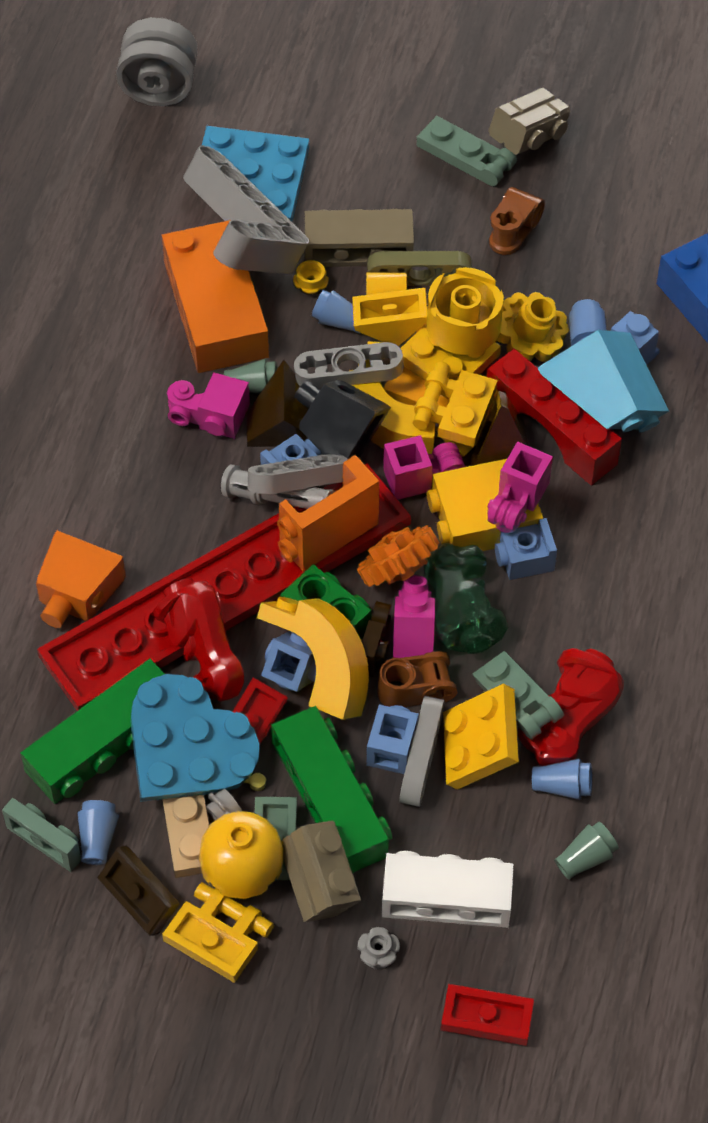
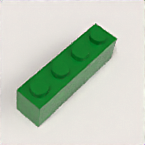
M150 658L20 752L25 772L54 805L64 797L70 798L77 794L87 780L97 773L102 774L108 771L118 757L129 749L134 750L131 730L132 703L139 687L143 683L150 681L152 678L165 675Z
M313 706L271 724L272 744L314 823L335 821L352 873L385 859L386 853L389 851V840L392 839L391 830L383 816L377 818L371 807L374 805L367 785L357 782L353 774L355 766L347 750L340 751L335 742L337 740V733L329 717L323 719L317 707Z

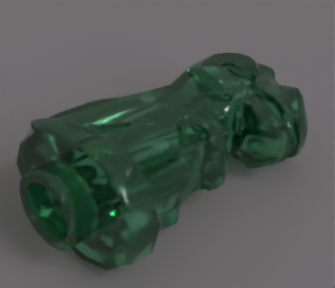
M448 542L438 546L436 550L430 552L431 556L427 558L428 563L424 566V574L435 588L436 593L434 625L436 636L448 649L468 654L482 653L502 640L509 628L504 613L491 607L485 595L486 586L482 577L487 568L486 557L483 551L476 545L458 547Z

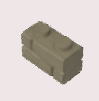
M540 88L496 108L489 128V135L500 144L504 143V146L515 155L528 149L536 150L543 142L552 138L558 140L564 135L568 128L567 120L570 114V107L560 99L555 100L554 95L545 88Z
M335 821L301 826L292 832L291 835L281 840L283 860L304 922L338 916L361 901Z

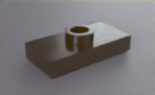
M127 845L120 846L115 850L97 877L149 936L160 933L180 904Z

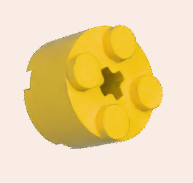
M458 268L454 274L445 277V273H443L433 281L428 293L427 331L429 341L434 346L441 347L451 353L480 357L486 352L487 348L495 343L500 334L504 302L502 290L500 292L496 286V280L491 275L478 269Z

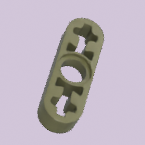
M379 251L370 255L367 260V272H406L407 286H431L433 281L443 273H445V277L454 274L458 268H472L471 257L462 251ZM418 266H423V267H427L428 269H425V270H413V269H411V268H413V267H418Z

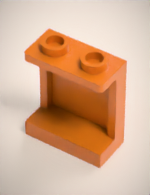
M354 455L343 462V487L302 513H298L286 499L280 502L277 524L280 530L278 546L282 555L289 562L294 560L304 572L313 564L315 565L377 526L379 520V480Z

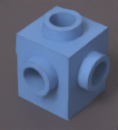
M291 631L273 638L265 652L264 658L266 663L261 676L274 681L284 689L296 692L315 682V660L307 643L299 635Z

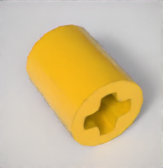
M366 272V295L407 290L406 272Z

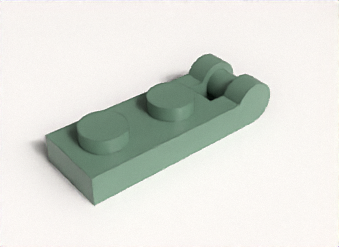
M436 116L417 136V147L490 186L497 185L503 178V172L509 171L517 162L515 154L507 148L498 149L439 116Z
M505 651L472 673L477 684L485 692L503 683L514 688L516 725L530 740L541 733L540 728L550 721L556 723L565 716L558 703L551 696H548Z

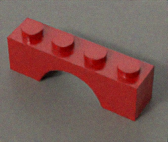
M512 349L487 368V377L498 380L497 390L507 394L518 413L533 417L548 430L562 453L564 463L592 486L618 465L622 438L611 429H606L543 377L538 368L516 349Z

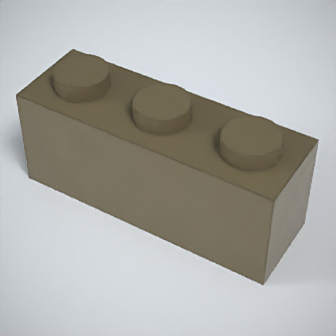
M412 209L305 211V235L309 239V244L305 249V261L315 260L324 267L367 266L369 256L375 252L414 251Z

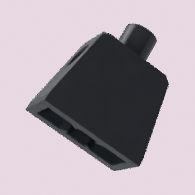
M307 380L298 388L294 395V398L308 409L299 424L300 430L323 455H339L347 459L354 455L358 458L361 457L391 409L386 403L342 380L326 383L321 389Z

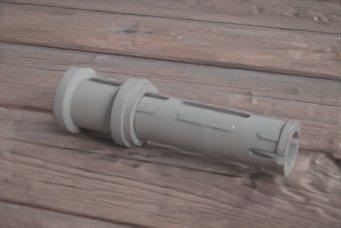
M232 464L225 469L221 480V492L225 498L243 497L250 499L253 504L257 505L265 504L268 501L280 503L286 499L293 507L308 509L335 492L332 489L310 487L275 494L253 493L248 490V471L241 470L238 465Z

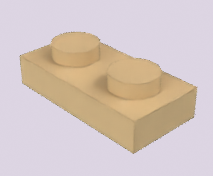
M204 795L162 799L175 878L202 874L199 863L202 836L209 827Z

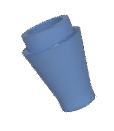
M322 290L314 306L312 317L319 320L318 324L357 332L354 329L353 304L334 290L331 293Z
M581 759L546 766H533L532 790L581 800V796H591L592 765L591 763H582Z
M89 800L83 802L82 810L77 812L82 849L81 861L83 863L92 865L106 863L107 853L119 815L115 813V804L102 800Z

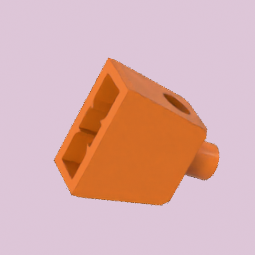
M57 530L36 581L39 601L46 605L40 615L41 619L54 628H61L68 615L84 621L91 619L125 580L126 573L123 556Z

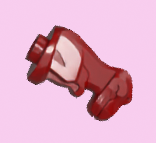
M192 578L183 579L168 586L163 591L165 598L154 608L153 613L156 619L166 624L171 643L177 647H183V655L187 662L199 661L201 671L193 677L202 683L203 689L208 693L210 700L227 701L237 697L244 684V670L242 664L229 647L215 588L207 581L194 583Z
M571 648L564 650L557 660L562 676L556 685L555 693L548 696H551L558 703L565 716L556 723L550 721L540 728L541 733L532 740L518 727L517 736L519 741L536 756L540 766L576 760L580 741L585 733L617 704L623 692L624 680L621 674L613 667V661L604 653L595 649L582 651Z

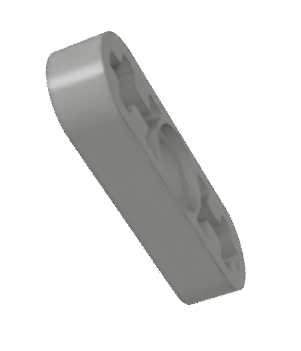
M390 342L307 351L300 354L294 361L297 383L301 386L308 380L319 389L326 383L336 380H342L350 385L389 381L399 377L404 369L402 350L399 346ZM390 358V364L383 365L382 359ZM370 359L371 367L366 368L365 360ZM347 360H353L359 364L358 368L350 372L341 370L339 365ZM327 364H332L333 372H328ZM315 367V373L308 374V368Z
M327 454L252 466L248 468V490L258 494H275L343 482V462L348 459L344 456Z
M424 696L401 786L400 803L421 806L445 705V700L429 696Z

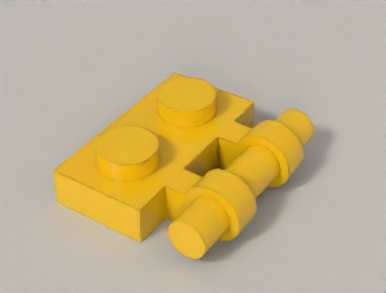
M438 362L434 371L429 372L425 381L427 389L424 396L418 399L414 408L416 416L413 425L423 430L427 428L429 421L440 424L438 437L474 447L496 392L498 380L461 370L457 381L448 378L450 366L445 362ZM440 395L450 398L447 407L438 405L437 401Z
M201 882L195 890L194 897L204 902L203 906L198 908L185 901L163 932V941L235 983L258 950V942L247 935L254 931L267 938L274 927V923L262 917V911L254 906L249 905L245 907L230 897L221 894L219 889H214ZM223 913L237 922L233 927H230L215 917Z

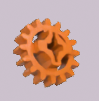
M428 525L422 528L419 526L413 531H410L408 527L398 532L393 531L382 537V540L375 546L368 549L369 555L366 556V560L358 564L360 567L357 568V571L368 587L374 584L378 586L384 581L388 585L395 581H404L413 576L420 567L428 563L427 558L431 556L430 552L436 550L440 542Z

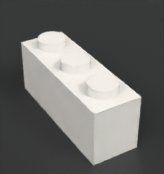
M400 851L396 854L386 853L382 917L508 928L511 913L514 863H504L497 858H483L480 861L465 860L452 854L428 857L420 856L412 851Z

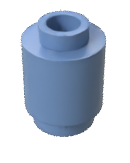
M585 299L576 302L572 306L568 316L571 346L596 330H607L605 312L597 301Z

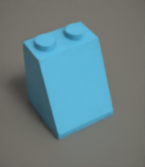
M596 330L538 367L543 377L606 429H622L623 432L638 429L639 432H644L657 426L660 423L658 418L669 412L629 332Z

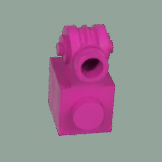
M214 372L204 393L195 394L194 386L184 380L174 382L167 391L168 418L171 422L179 426H186L189 422L197 424L199 429L215 436L223 435L235 439L250 405L249 382Z
M421 435L384 444L383 471L390 490L397 500L427 493V490H431L432 478L435 473L465 467L459 448L455 443H442L433 449L432 454L427 453Z
M520 442L516 443L500 471L498 495L488 503V522L495 524L497 529L504 533L514 532L521 522H525L527 517L526 510H535L550 483L553 456Z
M413 575L404 580L402 588L398 592V597L395 596L393 658L418 656L433 652L435 598H432L431 591H429L427 579L423 576Z

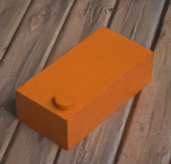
M230 220L162 234L164 263L197 373L269 358L268 329L249 270L230 268L219 262L213 255V251Z

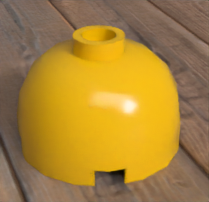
M236 811L222 815L209 825L202 836L199 863L204 879L208 884L210 882L213 887L219 889L221 894L230 898L246 899L261 895L268 890V885L274 882L276 877L278 879L283 867V847L278 831L268 819L254 812Z

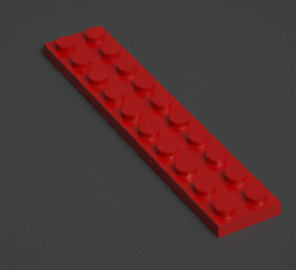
M368 463L365 466L379 480L378 525L316 563L315 566L324 573L331 571L376 545L387 534L393 531L398 532L411 524V515ZM343 482L329 484L322 489H332L336 492L343 487ZM293 507L298 513H302L303 511L307 510L300 507ZM279 513L38 648L39 658L74 708L78 711L149 658L159 668H162L183 656V647H177L171 643L166 624L158 621L153 613L156 605L165 598L163 591L168 586L187 578H192L194 583L207 581L215 588L225 631L258 613L261 603L277 601L278 597H281V593L304 573L294 560L289 562L279 549L280 530L277 524Z

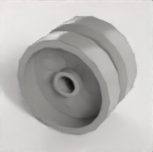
M150 17L138 20L130 25L123 36L121 56L116 71L117 83L123 92L135 101L151 106L177 104L186 98L192 87L193 68L195 67L198 53L197 42L192 33L181 24L166 18Z

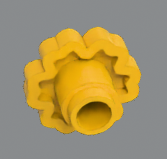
M517 292L511 297L506 298L503 302L501 330L497 341L507 344L508 353L512 349H516L529 361L535 357L541 362H546L551 357L556 356L563 347V340L569 332V327L566 323L567 317L565 313L556 310L553 299L545 297L538 292L531 293L529 297Z

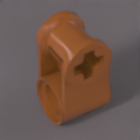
M510 187L498 207L492 212L490 218L491 226L493 227L489 237L491 249L502 255L515 253L531 230L538 225L544 212L545 200L515 187Z
M434 651L418 656L387 660L383 663L379 674L378 698L380 702L388 707L393 705L409 707L422 705L424 696L443 699L445 702L452 700L458 692L456 684L451 682L448 671L450 665L449 655L445 652ZM398 681L403 683L404 685L395 686L390 684L389 682Z

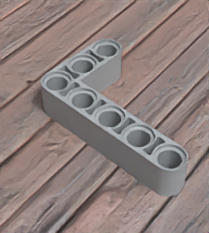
M199 146L183 179L224 221L230 220L213 251L214 257L222 264L233 269L292 274L309 244L307 236L224 155L208 146Z

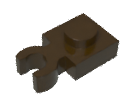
M379 601L375 602L371 621H368L362 640L370 677H374L378 663H385L390 641L384 640L391 620L389 613L392 604Z

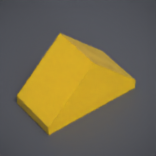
M426 288L352 297L355 331L379 341L390 342L400 346L427 323Z

